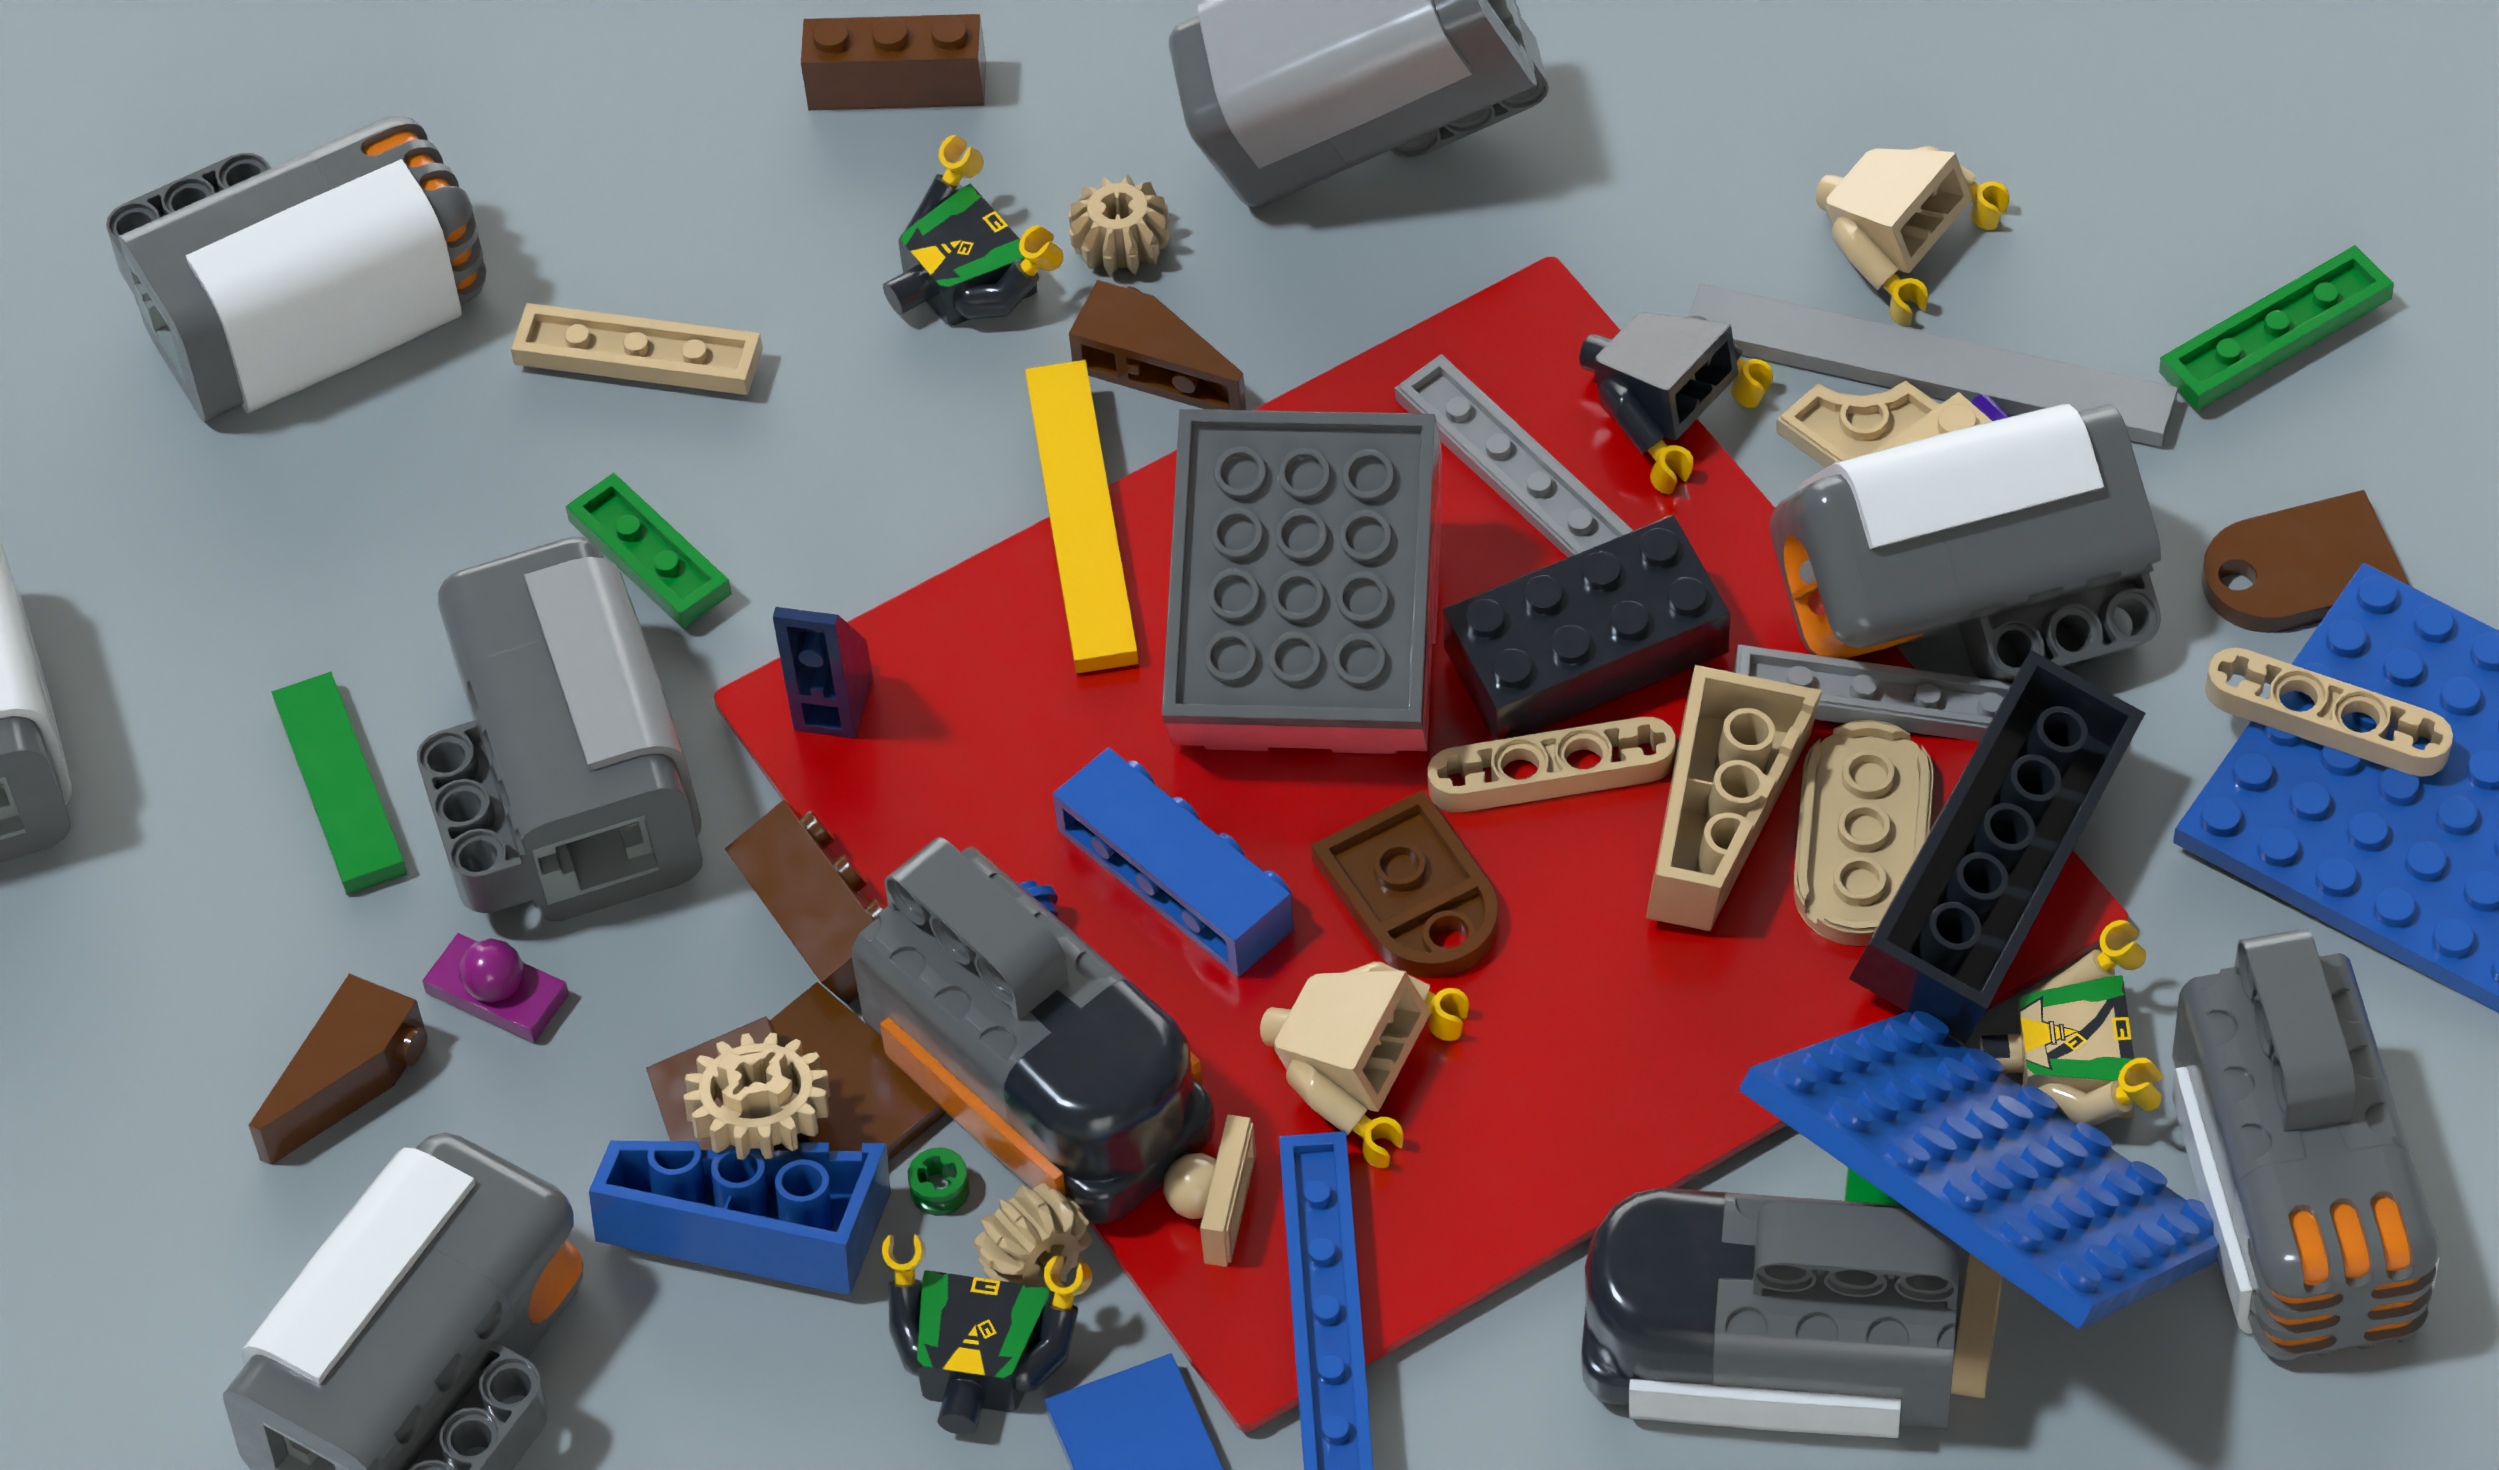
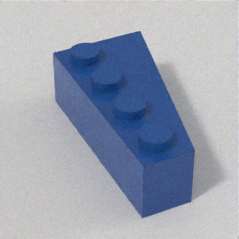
M611 1140L589 1189L596 1242L845 1295H851L891 1194L887 1143H862V1151H830L829 1143L802 1142L801 1151H774L772 1158L765 1159L761 1154L760 1148L751 1149L747 1157L741 1160L737 1159L736 1146L716 1153L712 1150H700L698 1141Z

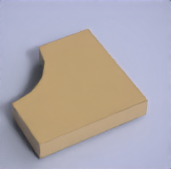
M1907 381L1886 392L1865 396L1838 393L1818 383L1777 418L1776 433L1827 468L1833 463L1870 454L1940 404Z

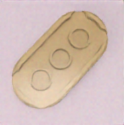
M1859 720L1845 723L1834 728L1833 735L1825 738L1821 743L1819 739L1810 748L1804 763L1794 870V900L1799 914L1810 928L1819 935L1844 945L1867 946L1930 832L1933 793L1932 761L1922 745L1920 749L1916 743L1910 740L1908 732L1894 724L1876 720Z

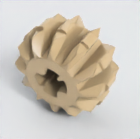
M1128 174L1120 183H1111L1103 176L1099 189L1082 186V192L1079 197L1080 201L1071 203V210L1068 215L1071 228L1069 234L1071 246L1074 248L1075 254L1082 255L1088 269L1104 265V269L1111 277L1118 268L1125 267L1136 275L1139 262L1157 264L1160 250L1168 247L1170 239L1169 210L1164 197L1156 196V191L1153 189L1151 182L1135 186V183Z
M1045 1183L1037 1185L1032 1190L1021 1185L1017 1189L1014 1198L1008 1201L999 1199V1209L993 1215L985 1216L981 1219L985 1230L973 1241L979 1251L977 1261L984 1267L983 1272L991 1280L1049 1288L1045 1283L1044 1268L1054 1256H1064V1266L1060 1272L1061 1282L1067 1283V1274L1070 1270L1078 1267L1080 1262L1085 1263L1081 1252L1088 1248L1093 1241L1087 1231L1089 1221L1082 1215L1083 1210L1071 1198L1064 1197L1059 1190L1051 1189Z

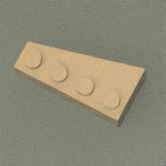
M1695 665L1682 721L1647 908V919L1707 931L1712 929L1811 735L1822 690Z

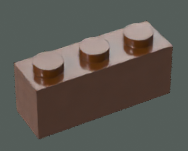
M980 14L804 19L801 68L808 110L984 106L986 54Z
M782 800L728 845L725 851L819 981L844 1003L849 1005L859 996L852 961L853 944L858 934L878 919V914L886 907L877 898L871 903L867 901L860 890L868 882L846 855L842 854L836 859L828 848L836 839L824 822L812 810L802 816L790 804Z

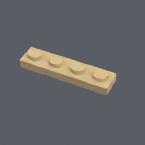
M526 303L511 347V354L514 365L748 395L763 346L761 335L756 332Z

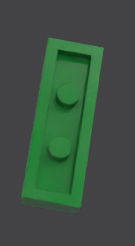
M614 472L565 506L569 522L588 540L596 543L600 551L609 560L615 563L625 575L683 629L732 595L729 579Z

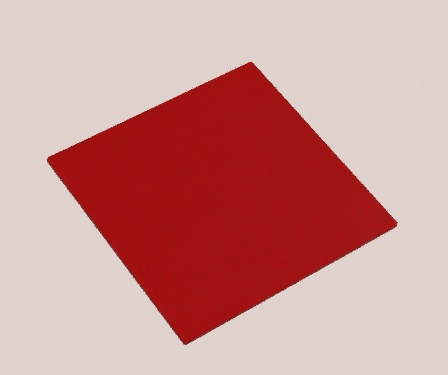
M1545 257L1254 409L1261 411L1409 413L1396 401L1394 388L1442 354L1633 531L1671 515L1676 517L1730 612L1729 652L1699 664V666L1734 673L1738 645L1810 654L1799 638L1770 538L1769 521L1775 507L1698 418L1677 440L1666 437L1662 439L1667 446L1677 445L1690 451L1693 457V469L1688 480L1684 482L1674 471L1677 484L1671 494H1664L1655 489L1651 483L1650 474L1656 461L1648 451L1641 454L1618 423L1601 406L1598 398L1595 373L1581 368L1579 362L1580 349L1589 335L1595 334L1613 339L1621 330L1556 257ZM1441 441L1442 524L1436 644H1432L1427 751H1396V754L1332 753V749L1269 747V751L1206 750L1204 746L1172 745L1162 718L1177 450L1108 485L1139 664L1076 674L1050 517H1047L847 622L867 640L873 675L856 739L794 731L780 657L721 687L714 694L716 709L781 799L790 804L802 816L812 810L834 835L836 840L828 848L836 859L842 854L846 855L865 877L868 884L860 891L869 903L877 898L885 907H888L885 878L937 837L944 838L960 852L968 847L978 848L1018 884L1025 881H1036L1038 886H1052L1058 896V900L1054 905L1058 912L1057 918L1168 1013L1186 1036L1190 1045V1052L1200 1060L1203 1087L1211 1096L1215 1120L1212 1140L1202 1153L1217 1160L1227 1115L1251 1119V1123L1254 1126L1256 1159L1231 1263L1228 1262L1227 1267L1204 1264L1200 1231L1202 1218L1189 1219L1177 1214L1167 1202L1163 1194V1186L1128 1215L1112 1224H1094L1089 1221L1090 1226L1234 1425L1244 1432L1254 1431L1299 1405L1279 1136L1341 1132L1316 1113L1288 1084L1286 1079L1287 1070L1276 1054L1274 1047L1266 1046L1262 1041L1260 1035L1261 1020L1266 1010L1271 1007L1292 1009L1305 983L1315 974L1344 973L1372 962H1382L1389 965L1376 952L1313 862L1311 845L1421 790H1424L1430 798L1428 791V765L1432 757L1440 751L1451 747L1494 741L1444 649L1442 609L1568 558ZM1896 646L1847 659L1915 669ZM1694 667L1532 734L1637 717H1654L1663 720L1671 726L1675 734L1676 759ZM1815 719L1811 735L1710 931L1646 918L1673 769L1663 779L1654 782L1475 811L1448 812L1435 805L1492 885L1498 904V931L1488 953L1469 969L1458 974L1439 978H1424L1410 975L1429 984V992L1435 995L1447 988L1461 990L1468 998L1469 1010L1467 1018L1461 1019L1463 1022L1461 1036L1454 1041H1446L1436 1037L1430 1030L1428 1017L1379 1112L1370 1110L1365 1112V1115L1371 1120L1379 1117L1392 1118L1402 1128V1148L1395 1146L1390 1140L1385 1138L1373 1141L1376 1145L1384 1148L1390 1155L1389 1166L1387 1168H1377L1370 1165L1363 1155V1138L1354 1131L1346 1135L1365 1367L1593 1237L1594 1231L1609 1209L1633 1192L1656 1188L1677 1189L1787 1126L1782 1120L1738 1090L1751 1066L1907 1012L1849 979L1866 946L1844 945L1819 935L1803 920L1794 900V870L1805 759L1810 748L1819 739L1821 743L1825 738L1833 735L1834 728L1845 723ZM1908 732L1911 741L1916 743L1920 749L1921 745L1924 747L1933 765L1930 830L1979 741ZM1650 743L1638 745L1644 755L1656 754V751L1652 750ZM1108 747L1125 761H1136L1149 772L1156 786L1171 798L1181 797L1187 801L1196 811L1202 823L1217 835L1225 833L1232 837L1242 848L1248 860L1263 872L1266 870L1275 872L1289 887L1292 893L1291 904L1294 930L1241 976H1235L1058 831L1053 793ZM1612 747V762L1621 761L1618 747ZM1578 750L1571 753L1566 761L1574 768L1590 769L1600 763L1601 758L1593 751ZM1526 760L1512 761L1503 768L1504 774L1516 780L1530 778L1538 770L1537 766ZM1491 767L1483 768V772L1485 771V783L1492 782ZM1461 774L1448 776L1453 786L1465 785ZM2073 850L1986 1011L2100 946L2101 933L2111 922L2117 920L2128 922L2126 910ZM1447 930L1435 935L1432 941L1442 948H1455L1463 944L1467 938L1460 932Z

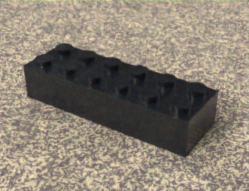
M2031 650L2007 690L1849 979L1911 1014L1915 1011H1923L1935 1016L1949 1028L1948 1035L1966 1044L1988 1009L2146 713Z

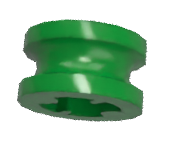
M942 1147L930 1148L919 1153L911 1161L907 1171L911 1199L918 1209L934 1216L948 1215L957 1211L966 1202L970 1193L969 1179L967 1177L966 1164L959 1154ZM934 1174H942L945 1181H948V1187L935 1190L929 1177Z

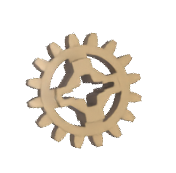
M749 1033L742 1034L741 1046L732 1049L730 1045L723 1041L717 1043L718 1057L713 1059L700 1055L696 1059L698 1073L686 1074L687 1094H684L687 1121L693 1122L694 1135L698 1140L711 1138L712 1151L716 1153L732 1145L736 1146L737 1159L744 1160L751 1149L760 1148L764 1158L770 1159L774 1153L773 1146L781 1143L789 1150L794 1151L798 1149L797 1134L802 1133L815 1137L819 1133L817 1118H827L829 1115L828 1098L830 1097L827 1070H821L820 1057L816 1052L803 1056L802 1042L798 1039L791 1041L785 1047L778 1046L777 1033H769L762 1044H754L753 1038ZM793 1084L799 1088L798 1094L793 1092ZM716 1097L722 1100L720 1108L715 1104Z

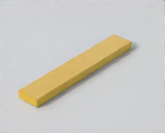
M1086 360L1025 369L1076 674L1139 664Z

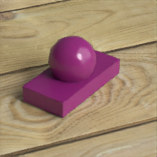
M460 933L456 934L422 980L427 994L533 1043L569 996L565 981L523 963L518 952L506 941L490 938L477 942Z

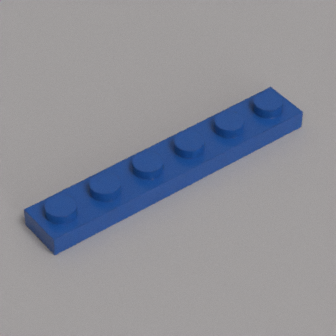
M1346 1131L1279 1136L1304 1470H1374Z

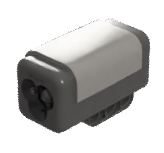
M1205 0L1198 5V16L1174 27L1169 36V50L1187 129L1195 144L1239 200L1250 207L1265 206L1389 150L1405 158L1425 155L1534 107L1542 102L1547 96L1549 89L1536 38L1522 19L1516 0Z
M570 537L460 570L445 579L438 591V606L474 721L444 729L428 736L419 746L417 763L463 904L474 912L490 913L532 900L534 907H541L546 920L563 921L676 887L697 875L703 862L697 838L701 831V817L688 764L654 661L622 574L616 564L604 558L596 543L583 537Z

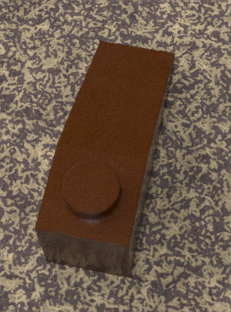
M1101 280L1096 281L1069 331L1072 362L1086 360L1088 376L1201 409L1246 410L1244 376L1240 369L1155 296L1143 293L1131 286H1118Z
M350 973L348 974L248 1125L260 1161L270 1165L274 1164L395 1086L406 1067L414 1065L420 1059L426 1046L427 1032L416 999Z

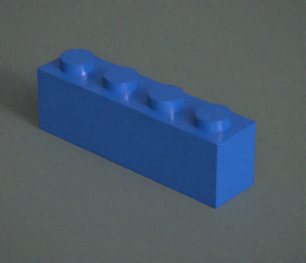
M1108 747L1053 793L1058 831L1235 976H1241L1294 930L1291 904L1292 893L1285 881L1271 870L1263 872L1248 860L1242 848L1232 837L1225 833L1217 835L1202 823L1196 811L1187 801L1181 797L1171 798L1156 786L1149 772L1138 762H1127Z

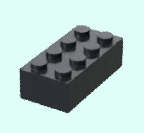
M1674 515L1442 609L1444 649L1494 740L1530 735L1729 652L1730 612Z

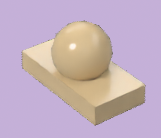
M1227 1115L1217 1160L1203 1153L1185 1154L1170 1165L1164 1176L1163 1194L1177 1214L1189 1219L1202 1218L1200 1231L1204 1264L1227 1267L1228 1262L1231 1263L1256 1159L1254 1126L1248 1117Z

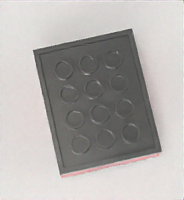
M1179 409L1162 718L1172 745L1204 746L1206 750L1269 751V747L1332 749V753L1396 754V751H1427L1432 644H1436L1442 524V453L1435 414Z

